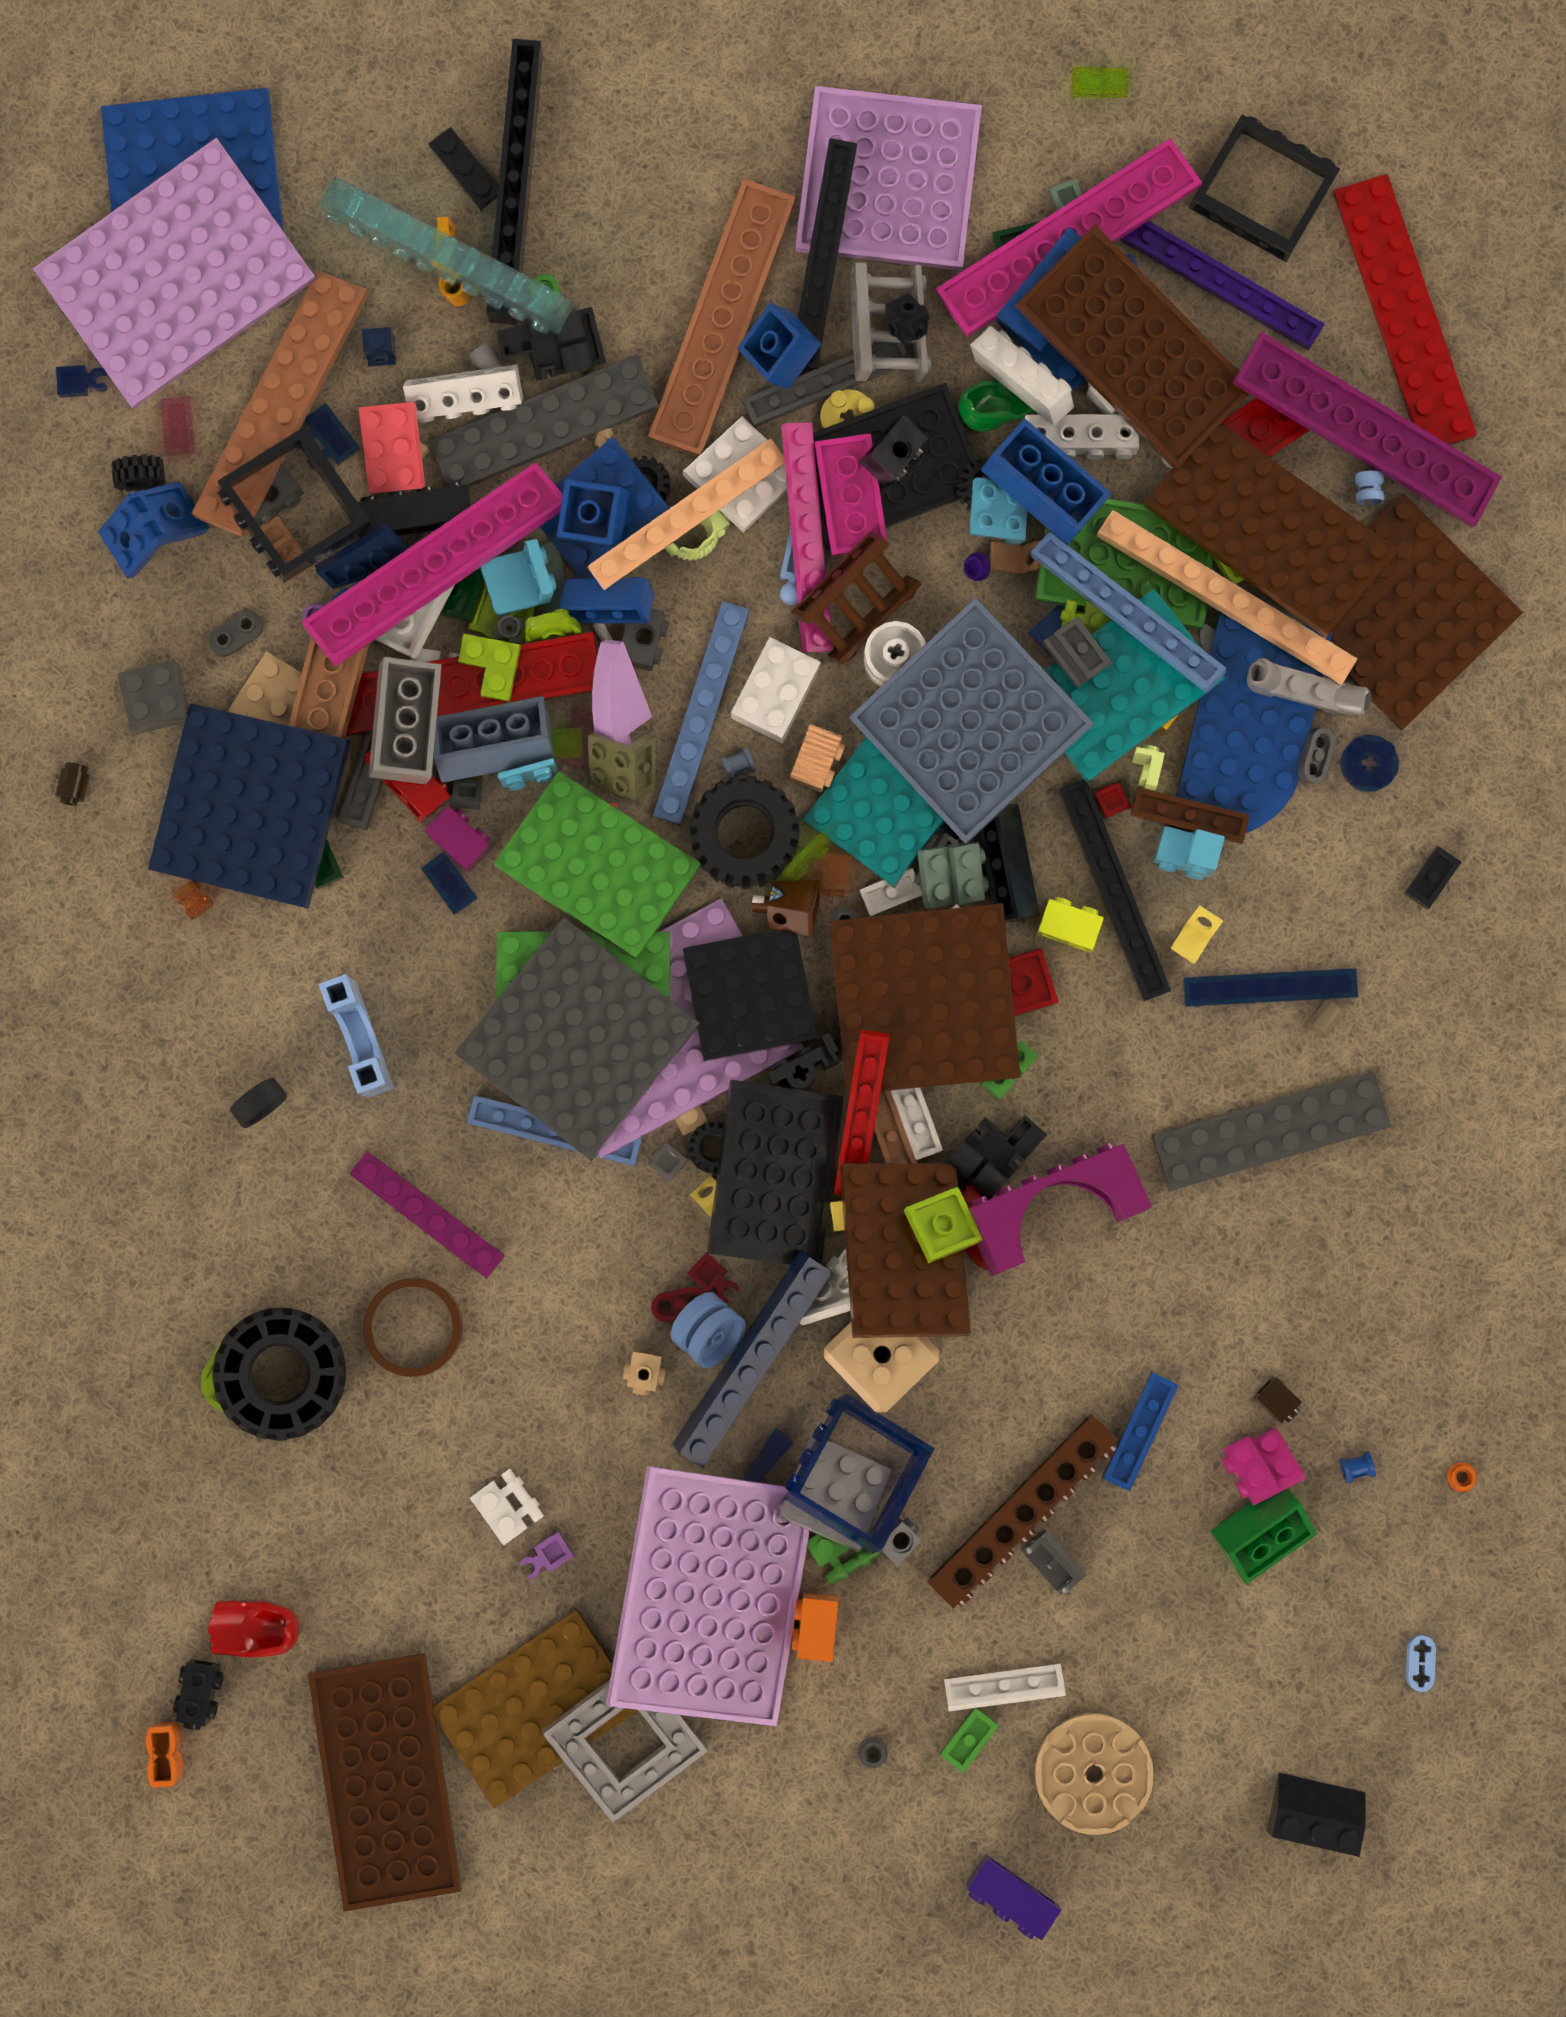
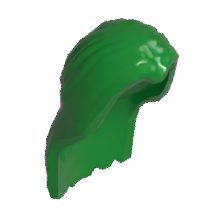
M988 379L982 380L965 390L961 394L958 403V412L963 422L970 429L978 432L997 429L1004 423L1025 418V415H1031L1035 412V410L1002 383Z

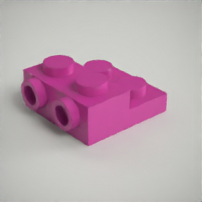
M1276 1427L1252 1440L1247 1436L1223 1449L1225 1457L1221 1460L1229 1475L1235 1474L1238 1482L1235 1484L1243 1499L1248 1497L1253 1506L1305 1480L1303 1471Z

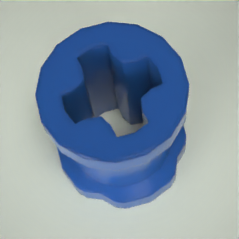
M1369 1451L1364 1452L1363 1456L1348 1460L1345 1458L1339 1459L1343 1477L1347 1484L1352 1483L1353 1479L1368 1475L1371 1478L1376 1477L1375 1466Z

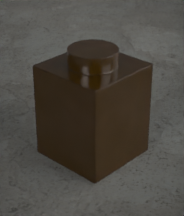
M1272 1376L1253 1396L1279 1423H1283L1285 1420L1290 1422L1300 1412L1298 1406L1302 1401L1277 1377Z

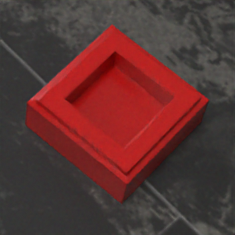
M1119 781L1093 793L1104 819L1131 808Z

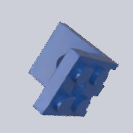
M181 482L129 493L98 533L128 579L136 576L161 545L203 535L209 527L206 522L196 519L191 514L195 505ZM166 509L172 511L176 517L168 514Z

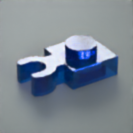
M85 365L56 367L57 395L60 398L88 396V388H93L98 392L108 390V386L105 383H96V379L99 376H107L104 368H94L90 373H87Z

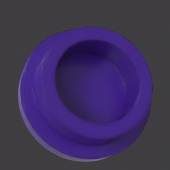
M981 552L971 554L964 562L966 576L974 581L985 580L991 572V564L988 557Z

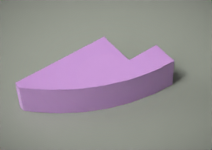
M603 640L598 650L592 688L594 732L629 746L632 744L629 734L649 720L652 715L624 642Z

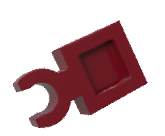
M707 1252L687 1273L706 1292H710L715 1287L718 1290V1297L725 1303L729 1301L723 1294V1290L729 1286L736 1292L739 1291L736 1283L723 1279L728 1271Z

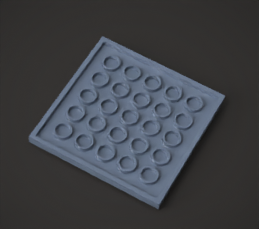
M976 597L849 716L852 722L965 844L971 841L1095 725Z

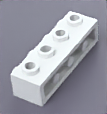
M990 325L970 344L975 361L984 370L1053 426L1074 408L1071 396L1072 389L1069 384L1061 378L1057 380L1052 376L1049 368L1042 362L1036 363L1024 347L1020 346L1018 348L1015 346L1011 338L1004 331L998 332Z
M517 364L406 380L403 385L406 402L416 403L418 423L430 422L434 420L435 416L445 415L446 419L458 418L462 416L463 412L473 411L474 415L490 412L491 408L501 407L502 411L513 410L523 400Z
M1120 414L1065 415L1055 426L1050 424L1041 415H1025L1026 420L1071 459H1074L1076 455H1087V458L1091 460L1102 459L1104 455H1115L1116 459L1125 460L1132 458V455H1137L1139 450V433Z

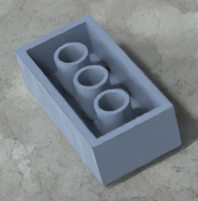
M540 696L438 716L433 754L442 783L515 769L552 758L555 761L551 721L544 697Z

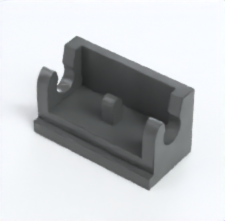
M1045 1529L1021 1550L1060 1595L1066 1594L1087 1576Z

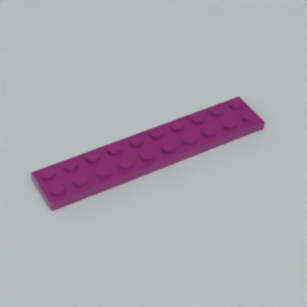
M1263 332L1257 336L1232 382L1234 385L1377 471L1382 472L1387 477L1470 527L1477 525L1502 476Z

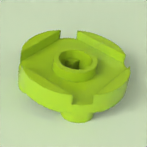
M557 609L553 613L530 617L525 622V644L582 634L579 621L570 616L569 611L566 609Z

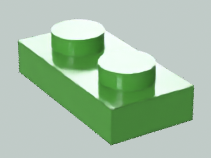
M973 1708L941 1750L940 1756L964 1773L999 1725L978 1708Z

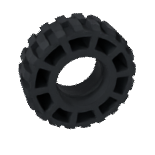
M270 1308L258 1311L238 1322L222 1340L215 1355L212 1372L215 1396L228 1419L233 1421L242 1431L248 1432L257 1438L283 1441L304 1436L320 1427L337 1408L343 1395L346 1382V1363L342 1348L333 1332L322 1321L309 1313L293 1308ZM273 1346L293 1348L302 1355L307 1364L308 1378L306 1385L297 1396L287 1401H272L263 1397L256 1390L252 1381V1367L256 1358L264 1350Z

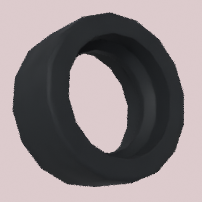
M271 1077L242 1095L231 1106L230 1112L242 1128H248L278 1108L286 1100L287 1094L276 1079Z

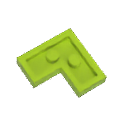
M463 634L458 662L460 664L486 668L480 695L485 698L510 702L521 645Z

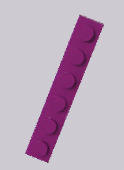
M366 1151L350 1172L353 1178L486 1279L489 1278L505 1257L503 1253L368 1151Z

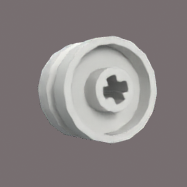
M893 621L877 627L868 637L864 651V665L868 676L881 687L926 645V641L919 630L909 623ZM892 654L899 655L896 660L891 658Z

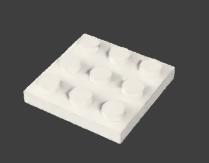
M741 416L683 470V476L698 489L766 442L767 439ZM785 464L720 509L743 533L787 492Z

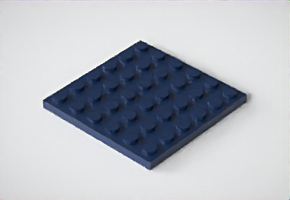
M190 703L148 870L309 909L351 741Z

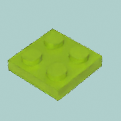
M958 1187L904 1209L905 1215L928 1263L978 1244L983 1240Z

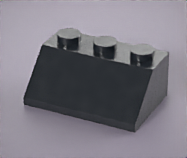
M1278 1772L1267 1826V1832L1271 1837L1360 1857L1366 1827V1792Z

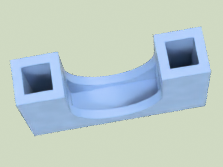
M347 974L318 984L327 1010L335 1016L347 1043L353 1064L348 1066L357 1094L370 1098L395 1089L357 982Z

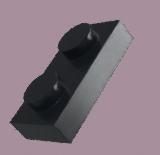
M1435 847L1403 894L1426 910L1430 909L1462 862L1441 847Z

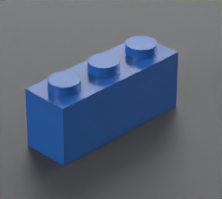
M580 577L578 579H566L559 608L568 610L570 616L576 618L579 623H649L655 594L647 578H622L605 591L595 578Z

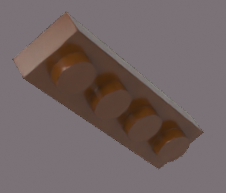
M1140 787L1136 789L1130 813L1132 817L1191 832L1199 829L1225 837L1224 840L1242 844L1244 841L1250 817L1248 814Z

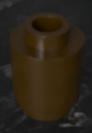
M65 763V767L60 771L55 796L60 798V803L77 806L78 802H84L90 776L87 774L88 767L77 763Z

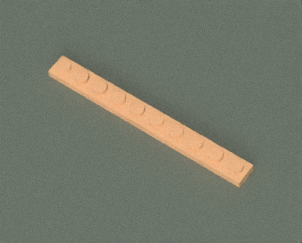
M1114 510L1111 511L1098 531V538L1340 685L1344 682L1358 659Z

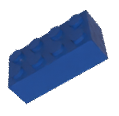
M1025 418L995 450L981 469L984 474L1067 545L1112 494Z

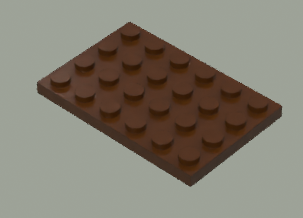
M950 1163L842 1164L840 1166L852 1337L969 1336L971 1330L964 1250L928 1263L904 1212V1209L908 1206L958 1187L956 1168Z

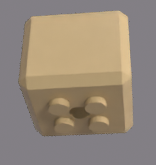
M850 1321L824 1346V1359L875 1412H887L939 1362L940 1350L927 1337L853 1338ZM878 1346H886L890 1350V1359L885 1363H878L873 1357V1352Z

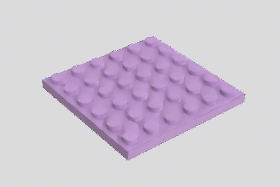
M815 86L795 252L809 253L828 143L829 138L857 143L838 257L962 271L982 105Z

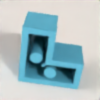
M1164 826L1153 863L1159 864V869L1175 873L1176 869L1186 871V876L1189 878L1203 880L1204 877L1208 878L1216 871L1225 837L1196 829L1194 833Z

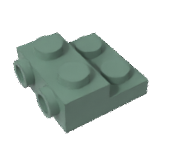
M969 841L967 844L961 842L917 850L923 906L925 908L985 900L984 892L988 891L989 884L987 878L982 875L981 864L985 863L986 856L983 848L979 847V843Z

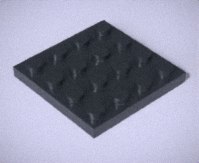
M772 930L682 948L696 1020L700 1023L698 1031L705 1062L818 1040L798 934Z

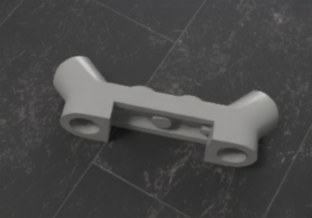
M1265 658L1254 660L1248 670L1247 684L1253 692L1268 697L1277 696L1320 708L1322 712L1329 714L1363 716L1368 712L1371 704V692L1367 687L1344 683L1340 685L1327 678L1274 664Z

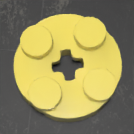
M845 389L835 391L822 406L820 415L821 426L824 429L844 421L843 418H840V414H846L847 411H852L853 417L875 409L874 403L865 394L857 390Z

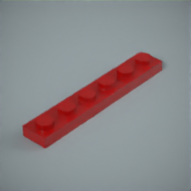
M860 1030L834 1194L842 1195L840 1166L842 1164H868L890 1034Z

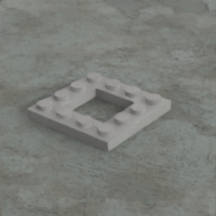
M609 1679L544 1728L542 1733L604 1813L614 1823L708 1752V1750L682 1715L638 1710L664 1744L618 1779L586 1738L624 1709L611 1707L606 1704Z

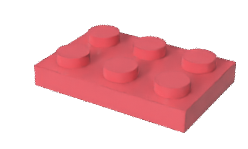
M405 402L358 407L369 494L422 489L425 487L416 403Z

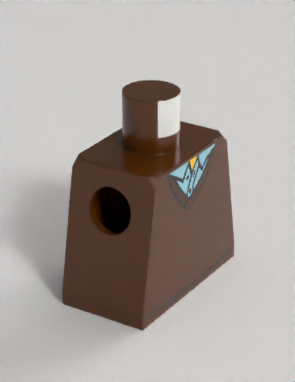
M819 880L775 881L772 883L769 896H753L752 912L767 913L768 927L770 929L813 936L820 905Z

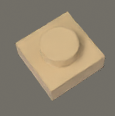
M701 1106L675 1119L683 1136L695 1131L698 1126L708 1122Z

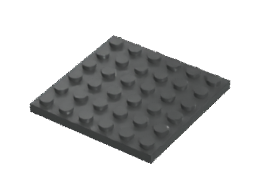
M563 918L456 1050L455 1054L592 1161L700 1026V1023L567 919Z

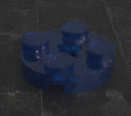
M1363 735L1352 740L1344 749L1340 759L1341 773L1354 789L1367 793L1377 792L1388 786L1395 778L1399 767L1398 755L1394 744L1376 735ZM1368 756L1373 757V761L1377 762V766L1373 767L1371 771H1367V767L1362 765V760H1366Z

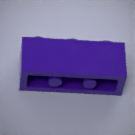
M987 1854L984 1855L966 1883L967 1889L970 1891L968 1895L981 1905L987 1902L995 1908L993 1910L995 1915L1005 1922H1008L1009 1919L1013 1920L1019 1925L1017 1929L1030 1939L1036 1936L1042 1941L1062 1911L1059 1904Z

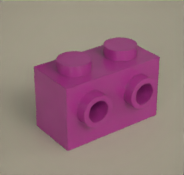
M447 806L424 831L469 873L491 851L492 848L487 843L490 837L479 827L474 831L467 824L470 819L458 807L453 811Z

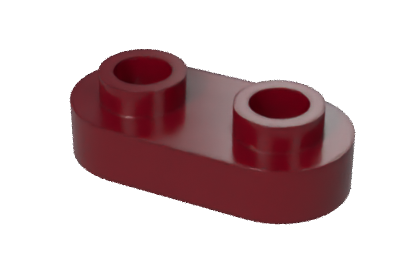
M689 1287L661 1293L652 1301V1314L662 1322L674 1321L689 1303L691 1296H699L706 1292L699 1287ZM665 1301L669 1302L672 1306L671 1311L668 1313H664L661 1310V1304Z

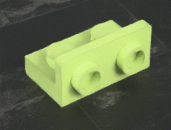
M1143 745L1142 748L1136 747L1132 763L1144 765L1138 785L1155 791L1157 788L1165 753L1159 752L1158 747L1152 745Z

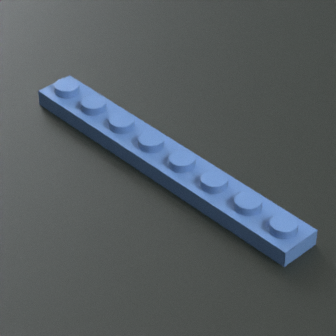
M1051 532L1031 551L1033 559L1204 692L1208 693L1226 673V667Z
M722 601L653 817L678 825L682 823L749 615V609Z

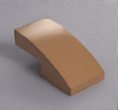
M278 516L260 527L285 564L304 553ZM313 565L310 566V567H308L307 569H305V570L302 571L301 573L297 574V575L294 576L293 578H291V579L289 580V582H291L292 580H294L295 578H297L299 575H301L302 573H304L305 571H307L308 569H310L311 567H313Z

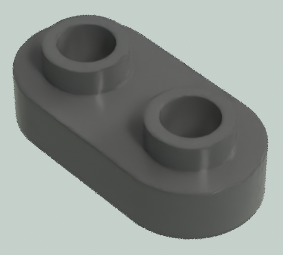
M251 611L239 613L211 633L209 643L212 650L220 656L234 654L261 635L263 631L262 620L256 613ZM251 621L252 626L249 629H243L244 622ZM223 636H227L228 642L224 645H220L219 639Z
M1314 728L1310 730L1306 737L1298 763V775L1305 783H1320L1327 776L1336 744L1335 736L1328 728Z

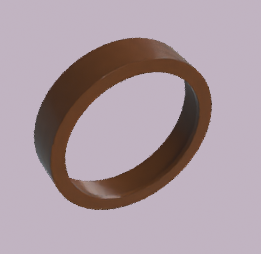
M410 1278L399 1280L380 1290L370 1302L363 1323L364 1340L372 1357L384 1369L406 1377L427 1375L446 1365L457 1352L463 1335L462 1314L453 1296L442 1286L425 1279ZM405 1287H421L437 1294L447 1305L453 1322L452 1338L446 1351L435 1362L421 1368H403L389 1362L377 1349L372 1336V1320L380 1302L390 1293Z

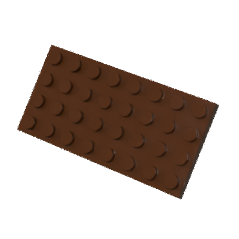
M1096 224L1015 305V308L1175 470L1249 395L1248 392L1232 383L1239 370Z
M1222 423L1176 470L1172 468L1144 501V507L1325 638L1331 634L1397 555L1399 550Z
M426 1653L308 1673L343 1911L461 1892L462 1885L438 1729L433 1709L434 1703Z

